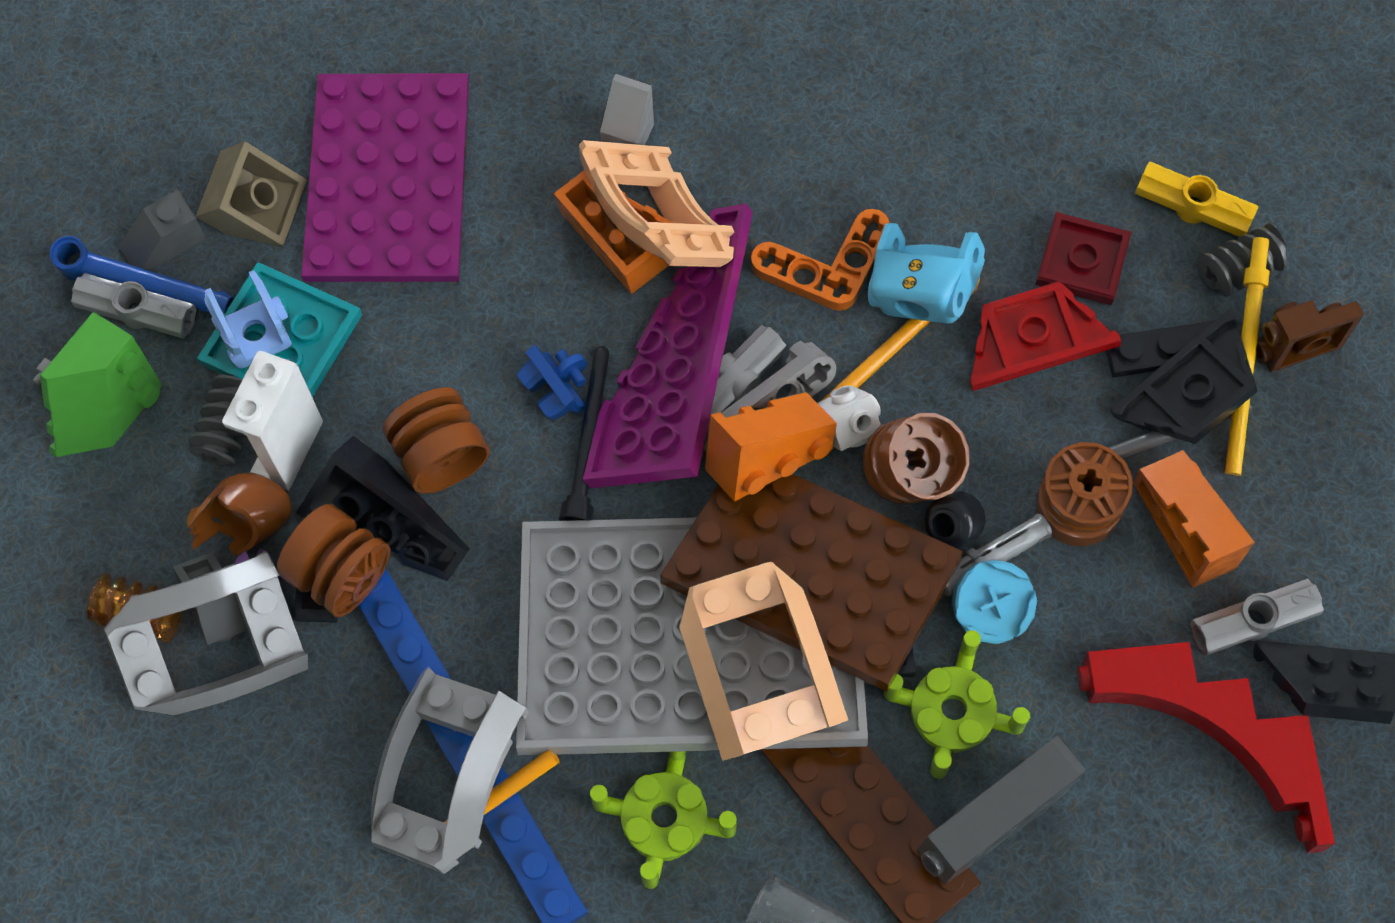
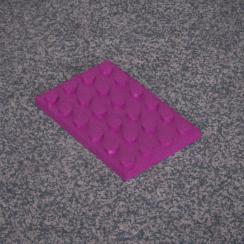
M468 73L318 74L301 275L304 282H459L469 98Z

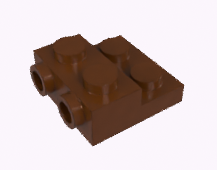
M1313 300L1299 305L1296 302L1287 303L1274 312L1271 321L1263 324V336L1257 339L1256 358L1261 363L1265 362L1270 373L1343 348L1364 316V313L1357 301L1343 306L1341 303H1333L1318 311Z

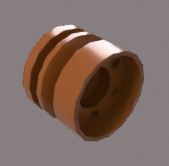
M451 387L432 389L407 400L387 417L382 427L384 435L391 444L395 455L403 459L401 462L403 470L415 492L436 493L470 477L487 462L491 453L478 426L470 422V412L464 406L459 392Z
M918 413L879 426L868 438L863 451V471L870 487L881 498L894 504H914L945 497L953 493L960 486L969 468V447L963 432L952 420L937 413Z
M1078 442L1066 446L1052 457L1036 495V513L1041 514L1047 520L1054 539L1070 546H1089L1103 541L1115 530L1132 495V475L1126 462L1114 450L1098 443ZM1084 484L1089 485V492L1084 490Z
M324 504L304 518L292 532L277 561V571L282 579L300 592L311 591L313 601L318 605H324L327 612L334 617H343L364 601L376 586L388 564L391 549L382 539L374 538L372 532L368 529L356 530L357 525L354 519L336 506Z

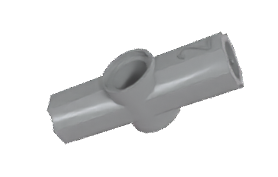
M84 273L81 277H77L72 288L71 303L75 308L92 313L94 311L99 315L123 321L126 326L133 329L147 328L184 339L188 334H191L195 325L197 309L194 304L146 291L137 282L118 283ZM141 302L136 308L128 309L133 303Z
M761 325L733 354L729 352L723 355L711 414L722 413L749 391L756 388L761 381V377L786 352L787 345L773 329Z
M1305 579L1266 594H1252L1241 603L1193 619L1190 625L1192 637L1198 650H1201L1207 656L1249 640H1261L1271 632L1321 615L1324 609L1322 597L1317 586L1312 584L1309 579ZM1254 610L1262 614L1265 624H1258L1252 621L1248 611Z

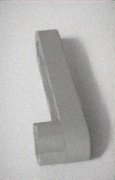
M799 341L789 349V356L783 368L724 410L722 414L725 417L738 415L740 407L749 405L752 408H768V402L776 399L778 390L785 384H791V391L788 396L807 392L812 397L833 380L836 374L835 361L814 343ZM797 377L803 381L802 384L797 380ZM709 424L703 448L706 452L708 444Z

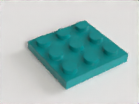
M257 262L252 271H255L262 280L271 299L276 296L279 297L289 317L282 320V323L292 344L287 349L274 355L297 363L313 398L362 317L361 309ZM250 275L224 316L261 300ZM261 324L250 325L245 330L244 337L249 341L260 340L265 335L266 328ZM215 329L197 357L198 362L201 366L214 372L243 380L250 366L238 368L231 361L227 353L228 348L220 335L221 333Z

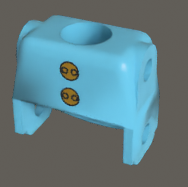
M885 223L876 249L874 269L868 286L869 304L872 307L880 308L888 316L945 324L955 322L963 314L966 303L977 286L985 262V248L978 233L966 232L961 248L928 244L905 246V237L898 224Z

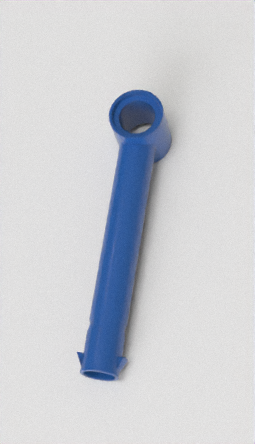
M74 236L60 237L50 248L52 263L68 280L76 281L77 277L87 273L118 283L133 281L141 284L146 291L192 303L196 309L210 314L204 300L207 288L91 253L82 241ZM80 254L79 259L74 264L65 265L66 260L71 255ZM223 289L221 292L212 290L223 314H225L226 306L229 307L234 297L228 295Z

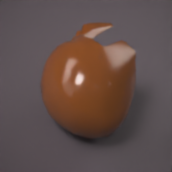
M251 472L227 477L214 488L201 506L192 508L188 514L187 527L191 529L190 534L194 535L192 548L196 549L219 532L234 539L228 548L232 555L239 556L243 552L262 543L288 522L291 514V500L278 483L263 475ZM211 518H217L222 524L214 522Z

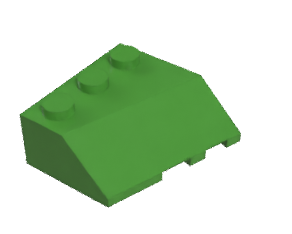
M94 311L40 375L44 407L51 411V420L46 423L48 434L54 437V443L49 446L50 453L55 457L114 446L144 408L151 407L157 401L160 395V388L163 386L133 336Z

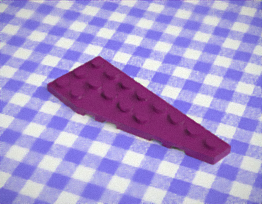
M746 203L711 210L709 217L718 225L732 226L734 230L729 242V246L734 247L733 259L721 267L686 266V268L678 269L673 278V281L676 283L674 290L669 298H662L635 347L638 352L629 370H622L616 381L620 387L612 401L605 400L600 409L583 476V481L590 488L698 476L753 212Z

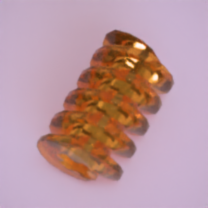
M102 573L89 597L87 606L88 620L91 622L94 620L98 626H107L115 615L117 616L130 600L129 597L142 594L143 584L141 581H134L130 589L127 590L126 577H118L114 585L111 586L112 576L110 573ZM150 585L145 593L158 590L157 585ZM184 611L149 620L155 637L157 636V639L161 642H170L176 634Z

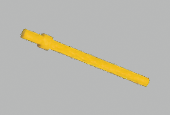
M1263 237L1253 238L1250 267L1245 269L1243 285L1247 287L1241 340L1252 374L1254 372L1263 289L1268 288L1270 271L1266 269L1269 239ZM1250 399L1231 415L1225 474L1241 476Z

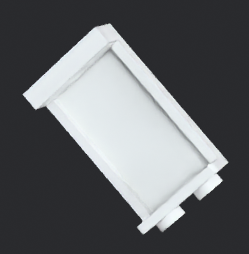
M258 351L222 422L226 428L245 434L258 457L250 473L263 475L289 491L323 420L297 363L264 351Z

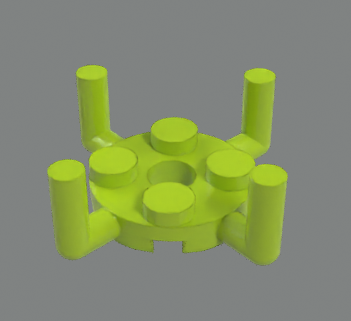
M974 630L965 633L955 666L932 669L920 681L915 691L902 687L903 678L899 674L896 675L887 692L883 690V696L887 701L911 707V717L917 731L929 745L935 748L930 772L937 779L946 776L952 763V752H962L977 746L988 737L992 729L1013 735L1021 734L1030 719V713L1024 707L1016 708L1012 716L997 713V703L992 685L972 671L975 655L981 642L980 634ZM948 699L961 701L966 710L964 717L958 720L947 718L942 712L943 702Z
M686 751L669 752L666 771L640 777L627 792L624 800L609 797L607 789L603 785H595L590 790L594 810L621 817L622 828L627 840L641 855L646 857V862L640 868L642 884L648 889H653L658 885L663 861H671L688 853L700 843L704 834L722 838H732L736 834V815L731 811H724L719 819L707 817V806L700 788L682 776ZM662 805L672 807L677 814L676 821L669 827L657 826L651 818L653 811L657 807Z

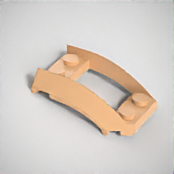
M586 140L579 144L580 161L600 205L615 226L631 241L648 252L663 258L669 266L721 267L733 259L734 247L729 246L730 236L734 233L732 226L718 225L702 210L689 191L681 172L673 171L668 157L672 154L669 147ZM618 184L647 186L663 217L673 223L647 222L630 205Z
M767 562L689 588L679 628L722 761L848 721L804 590L772 562ZM785 603L813 685L730 712L704 629Z

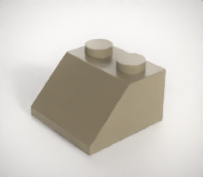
M243 141L220 151L195 217L224 234L282 247L307 179L246 141Z

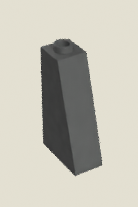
M1056 736L929 834L917 849L921 854L923 866L932 876L939 877L942 883L946 885L1061 800L1085 773L1086 769L1062 740Z

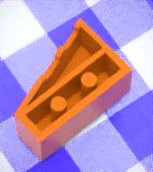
M585 170L554 193L560 213L630 294H633L669 266L663 258L641 248L615 226L600 205ZM622 191L630 205L647 222L673 223L657 214V211L648 205L644 207L628 198L626 193Z
M807 392L771 400L767 404L768 408L754 410L750 405L740 407L739 414L725 417L721 412L710 414L705 470L734 502L748 494L758 493L765 485L780 477L792 475L799 467L813 460H820L832 451L837 423Z
M1184 450L1139 469L1133 484L1192 588L1235 570L1255 542L1202 475L1198 465L1188 457Z

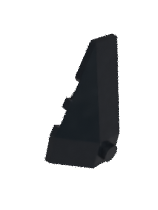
M354 436L331 455L296 512L301 517L306 518L320 506L333 504L354 519L357 525L356 530L368 529L372 532L374 538H380L389 545L391 552L399 554L403 565L446 581L450 579L470 550L386 459Z

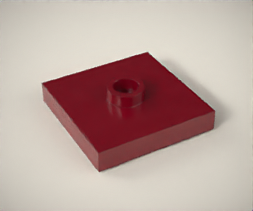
M1055 212L1035 285L1042 287L1060 281L1075 296L1112 305L1132 232Z

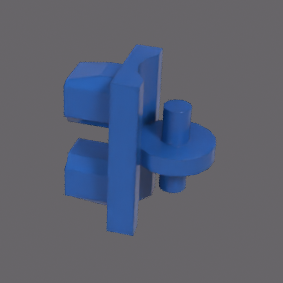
M536 345L528 349L525 353L530 360L516 375L523 385L533 393L546 382L552 388L548 394L537 402L544 414L555 421L570 410L577 414L585 410V402L569 382L572 380L576 387L585 384L586 379L581 372L587 366V361L583 355L575 354L569 357L565 350H560L555 354V358L560 363L557 365L548 352L542 353Z

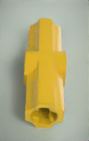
M1150 161L1135 191L1136 195L1175 210L1180 219L1187 223L1196 224L1204 222L1238 237L1247 234L1259 207L1219 190L1215 182L1207 176L1195 175L1189 178ZM1190 197L1198 198V199H1200L1202 202H1201V203L1195 202V201L1192 200Z

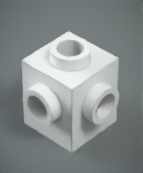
M854 386L837 388L831 392V397L818 402L837 423L833 447L840 451L849 447L864 445L874 431L881 426L878 417L881 415V409L876 398L872 394Z

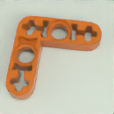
M867 209L862 211L856 217L832 266L777 243L763 242L752 251V271L755 276L825 307L837 311L847 310L856 302L874 266L876 249L885 223L889 224V219L880 210ZM875 222L878 224V230L872 232L867 244L863 241L866 226ZM856 252L862 254L867 262L860 268H854L845 262V257L850 253ZM769 255L775 256L776 264L771 263L768 268L762 266V259H767ZM787 261L791 262L788 265L787 275L782 276V267H786ZM806 269L814 274L815 279L810 284L802 285L794 280L793 275L798 270ZM822 276L827 277L826 285L823 284L822 291H818ZM840 285L847 287V294H842L840 298L833 296L834 289H838Z

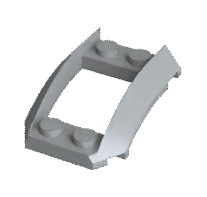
M267 552L260 553L257 557L239 564H232L176 585L129 597L130 600L103 630L134 709L169 715L186 713L237 698L308 670V654L303 651L277 578L280 575ZM235 593L260 665L205 685L176 692L149 620L197 607Z
M429 667L422 671L394 723L380 761L371 803V844L443 874L459 864L456 859L471 848L479 849L482 843L479 835L490 793L513 743L510 737L520 718L525 719L528 715V709L499 690L495 695L437 675ZM422 719L474 737L457 778L447 823L392 803L402 763Z

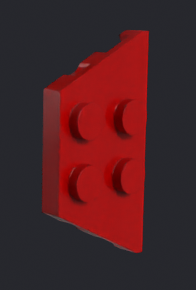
M1060 281L984 304L975 350L973 372L970 379L972 391L1121 346V338L1116 331L1113 330L1111 332L1097 320L1096 314L1087 305L1078 302L1074 298L1073 293Z

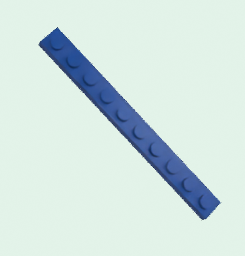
M385 568L376 586L364 601L359 604V607L405 687L411 693L420 674L427 667L435 674L451 679ZM425 720L458 776L474 737ZM502 766L493 787L508 778ZM518 792L484 815L483 821L542 923H574L588 914Z

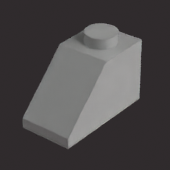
M615 74L600 130L601 142L645 145L654 126L652 86Z

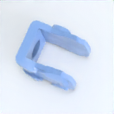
M250 271L249 274L261 300L232 314L224 316L211 288L205 291L204 300L212 316L211 320L216 329L221 333L220 335L228 348L227 353L231 361L238 368L250 366L258 351L274 355L287 349L292 344L282 323V320L289 317L279 297L270 298L262 280L255 271ZM253 324H261L266 328L265 335L260 340L249 341L244 337L247 327Z

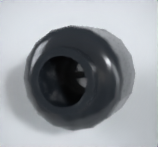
M959 491L933 501L926 510L924 522L925 529L930 537L954 548H960L980 536L985 527L986 517L985 510L978 499L972 494Z

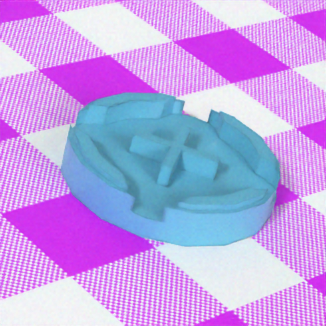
M994 559L977 562L965 570L954 586L951 601L954 617L963 631H977L981 636V642L992 644L1004 643L1024 633L1034 619L1037 605L1036 593L1029 581V577L1014 564Z

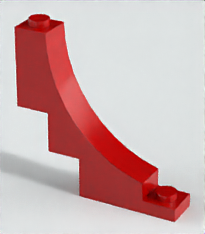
M1190 642L1090 651L1086 654L1082 661V666L1077 667V681L1080 691H1087L1089 703H1120L1141 706L1169 714L1197 727L1218 741L1250 772L1264 791L1275 813L1298 810L1299 815L1295 816L1294 821L1295 832L1299 842H1305L1307 853L1324 852L1335 844L1308 716L1300 715L1257 720L1248 678L1197 683Z

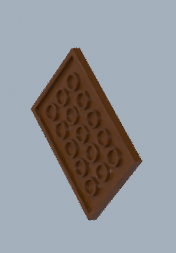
M792 474L788 477H780L765 485L758 493L748 494L735 502L718 484L660 574V583L687 596L689 588L772 562L803 588L830 665L887 692L959 565L963 551ZM785 603L736 618V620L802 651Z

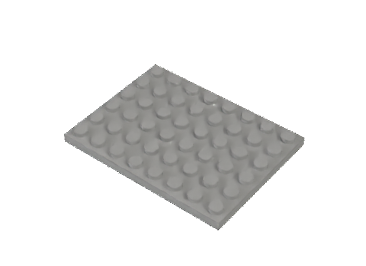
M697 517L522 522L517 702L526 707L529 713L525 719L520 718L517 724L516 750L518 756L541 755L548 750L555 755L719 750L679 628L687 596L660 583V574ZM736 619L704 629L730 712L813 685L802 651ZM830 665L848 721L762 749L867 746L868 730L864 681Z

